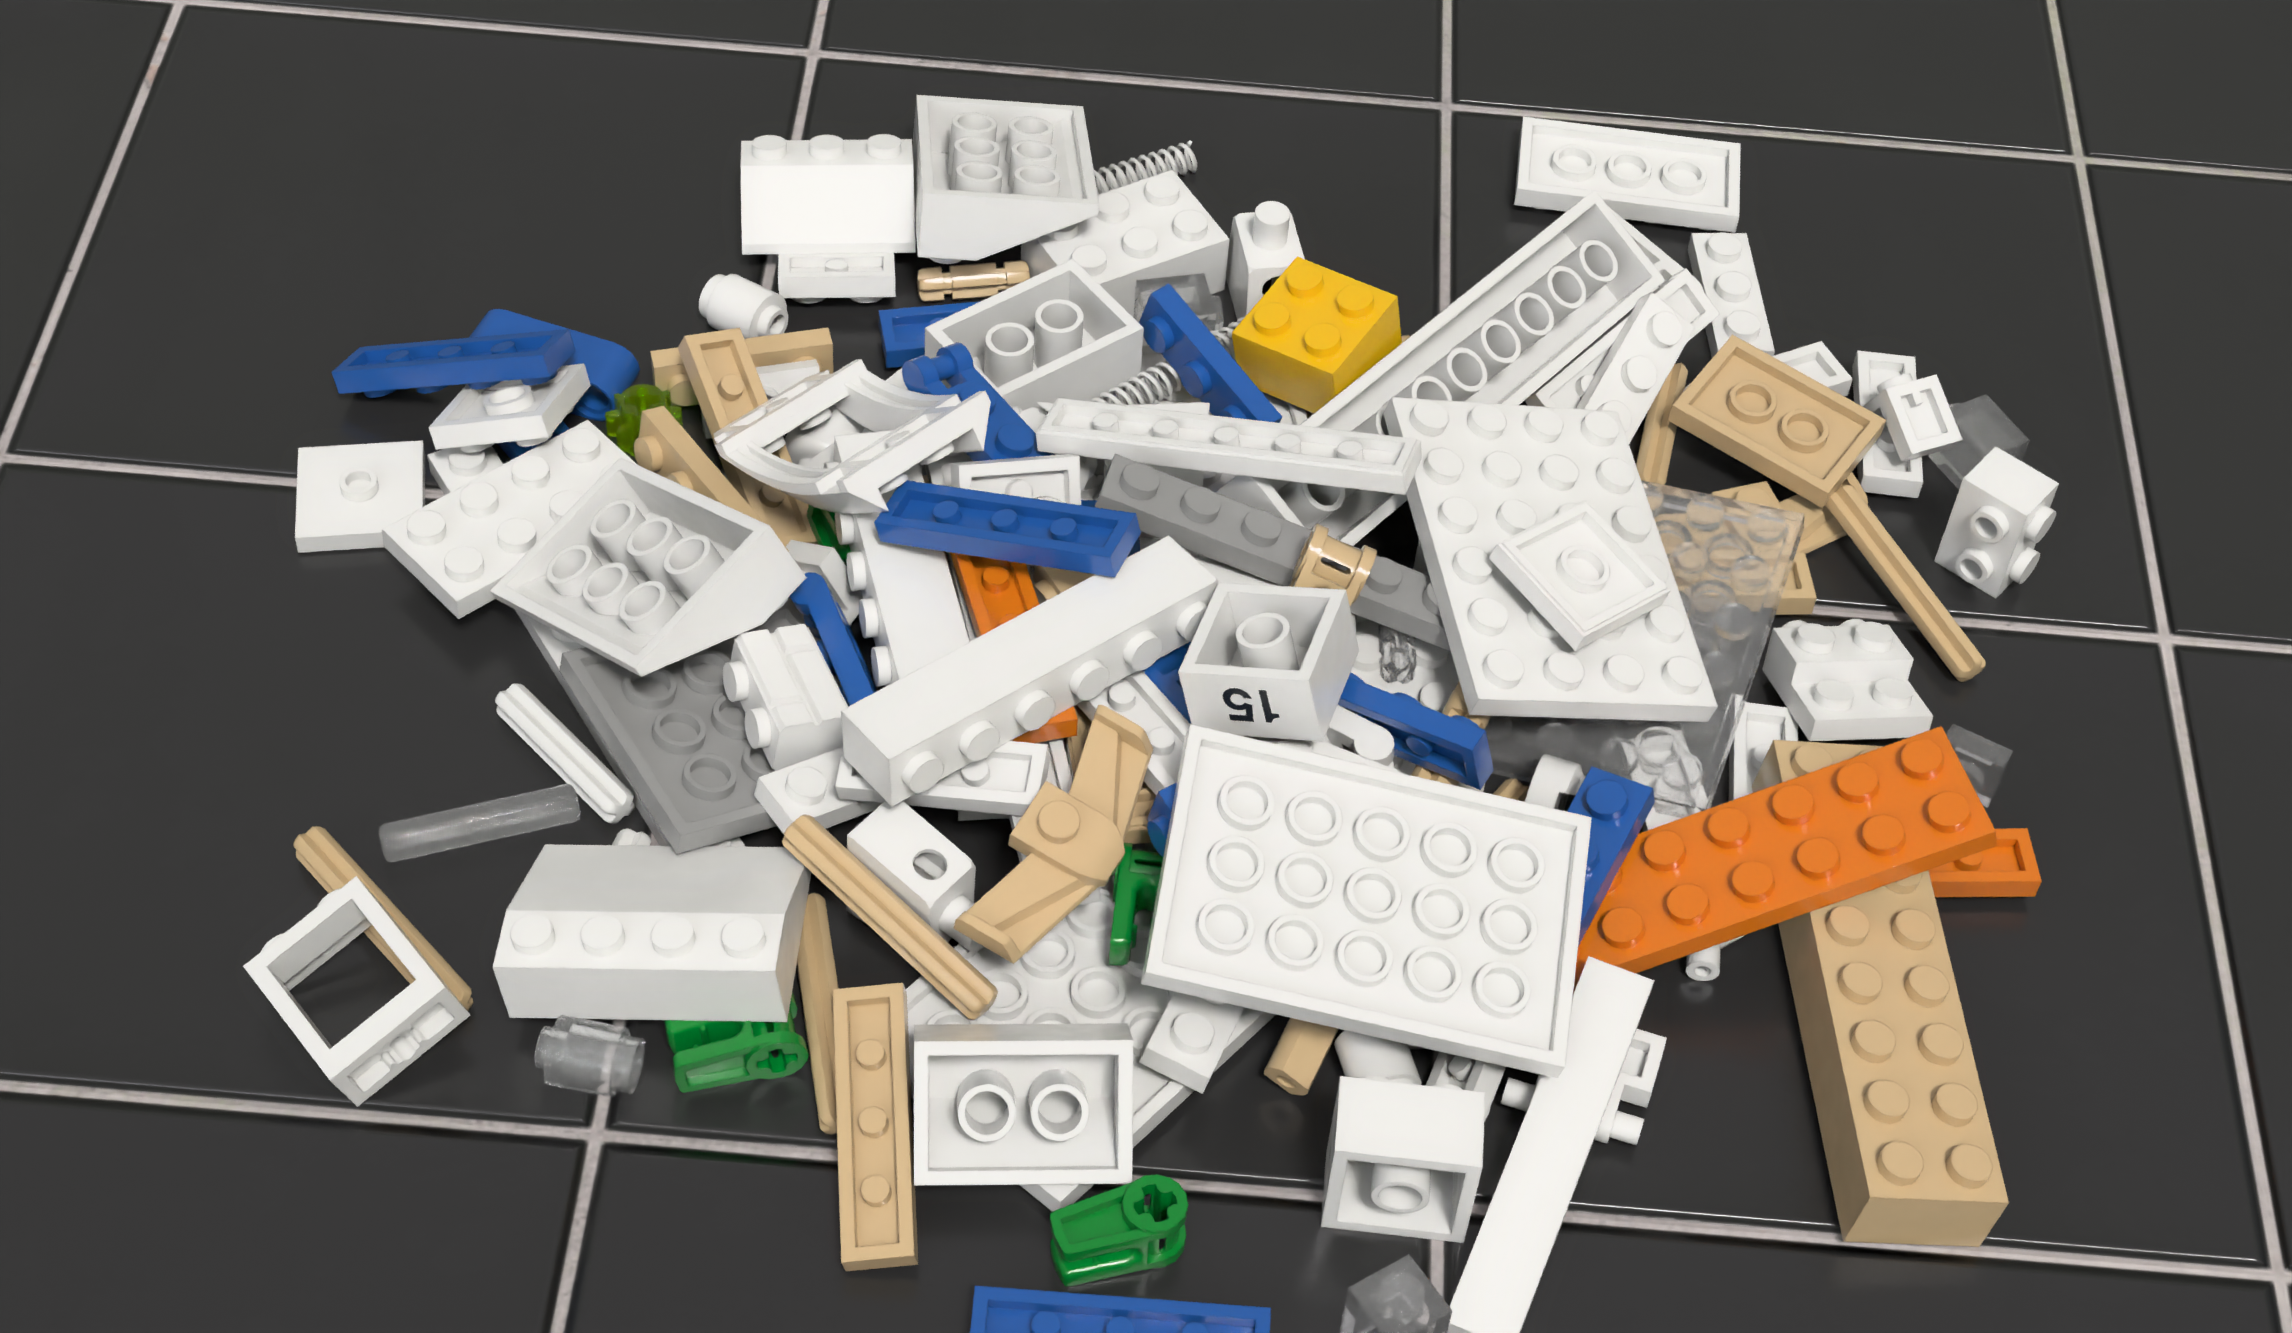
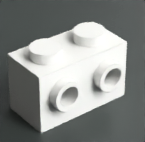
M1995 446L1963 478L1934 561L1995 599L2013 581L2022 584L2032 573L2039 561L2040 553L2034 550L2036 543L2045 536L2056 517V511L2051 509L2050 506L2059 483Z

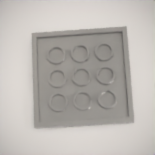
M789 598L764 624L746 632L768 629L770 633H774L778 627L804 624V614L797 610L791 598ZM738 635L642 677L586 647L562 653L560 674L676 854L777 826L754 796L758 778L775 770L771 768L763 749H753L749 744L745 731V711L740 701L731 702L728 699L724 689L723 667L725 663L731 661L734 639ZM833 676L838 687H841L838 676Z

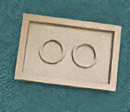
M1733 334L1674 402L1668 421L1821 508L1827 504L1830 496L1839 489L1881 436L1886 423V419Z

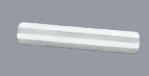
M513 683L507 690L500 691L495 698V703L498 705L496 709L497 714L605 822L616 824L624 816H629L635 808L632 802L634 798L633 792L524 685Z

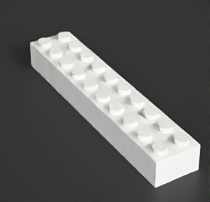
M1593 190L1300 425L1389 435L1383 413L1391 397L1520 405L1633 309L1639 298L1653 292L1666 280L1599 194ZM1236 475L1215 492L1256 509L1267 511L1274 516L1310 530L1313 529L1316 523L1329 529V536L1352 546L1408 500L1406 494Z

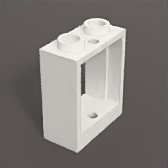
M357 876L342 888L327 894L320 901L317 908L288 931L269 940L261 952L243 966L328 1079L357 1107L470 1016L469 1012L385 907ZM373 925L416 980L332 1047L290 993V990Z

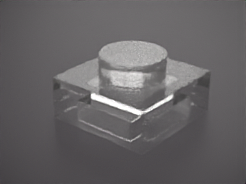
M1952 724L1947 737L1982 805L1988 808L1998 790L2013 751Z

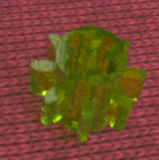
M649 384L633 385L623 391L622 394L616 393L614 395L615 410L605 412L607 436L617 437V446L623 452L627 451L634 457V443L639 438L643 410L664 405L683 427L681 407L671 405V392L668 390L662 392L658 387Z

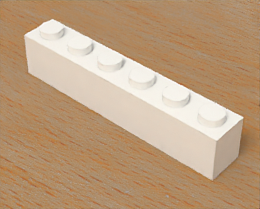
M893 430L835 436L833 462H825L824 468H834ZM919 463L905 471L908 481L924 483ZM896 488L881 494L885 504H887ZM881 512L862 514L835 513L838 542L840 545L849 544L851 552L847 553V574L850 588L852 591L861 590L863 599L859 600V620L862 635L864 638L873 637L876 646L872 647L871 664L874 682L877 687L888 686L970 642L944 551L880 542L874 522Z
M1168 535L1127 557L1116 577L1095 574L841 710L844 758L891 807L916 793L925 792L946 776L972 762L985 759L995 749L1028 731L1039 729L1056 715L1083 700L1093 699L1105 688L1136 671L1147 669L1157 659L1188 642H1192L1219 580Z

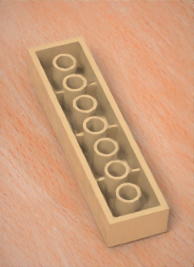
M1773 740L1752 784V791L1754 793L1884 746ZM1929 870L1778 923L1843 1242L1980 1247L2009 1204Z

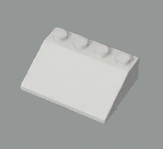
M916 95L912 149L918 257L930 258L932 261L941 264H954L961 260L977 261L1098 216L1099 199L1083 106Z
M620 457L490 592L502 603L642 677L764 624L775 611L779 610L786 603L788 597L807 577L770 525Z
M545 844L506 909L493 963V970L509 1017L787 1022L811 871L785 847L704 846L676 854L672 846Z

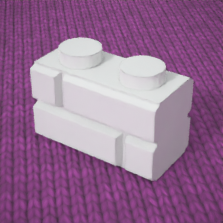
M804 623L778 627L774 633H770L768 629L739 634L734 639L731 661L725 663L723 667V684L728 699L731 702L740 701L745 711V731L753 749L762 748L771 768L775 771L843 747L841 710L847 708L848 705L809 627L807 628Z

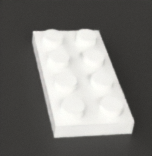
M1523 116L1519 140L1514 205L1566 212L1595 190L1606 205L1623 219L1735 233L1740 213L1741 144Z
M586 420L382 528L383 544L443 605L460 619L496 599L490 590L620 457L632 463L635 462L589 420Z

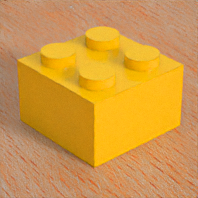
M1297 256L1232 332L1236 363L1260 391L1315 413L1402 343L1398 296Z

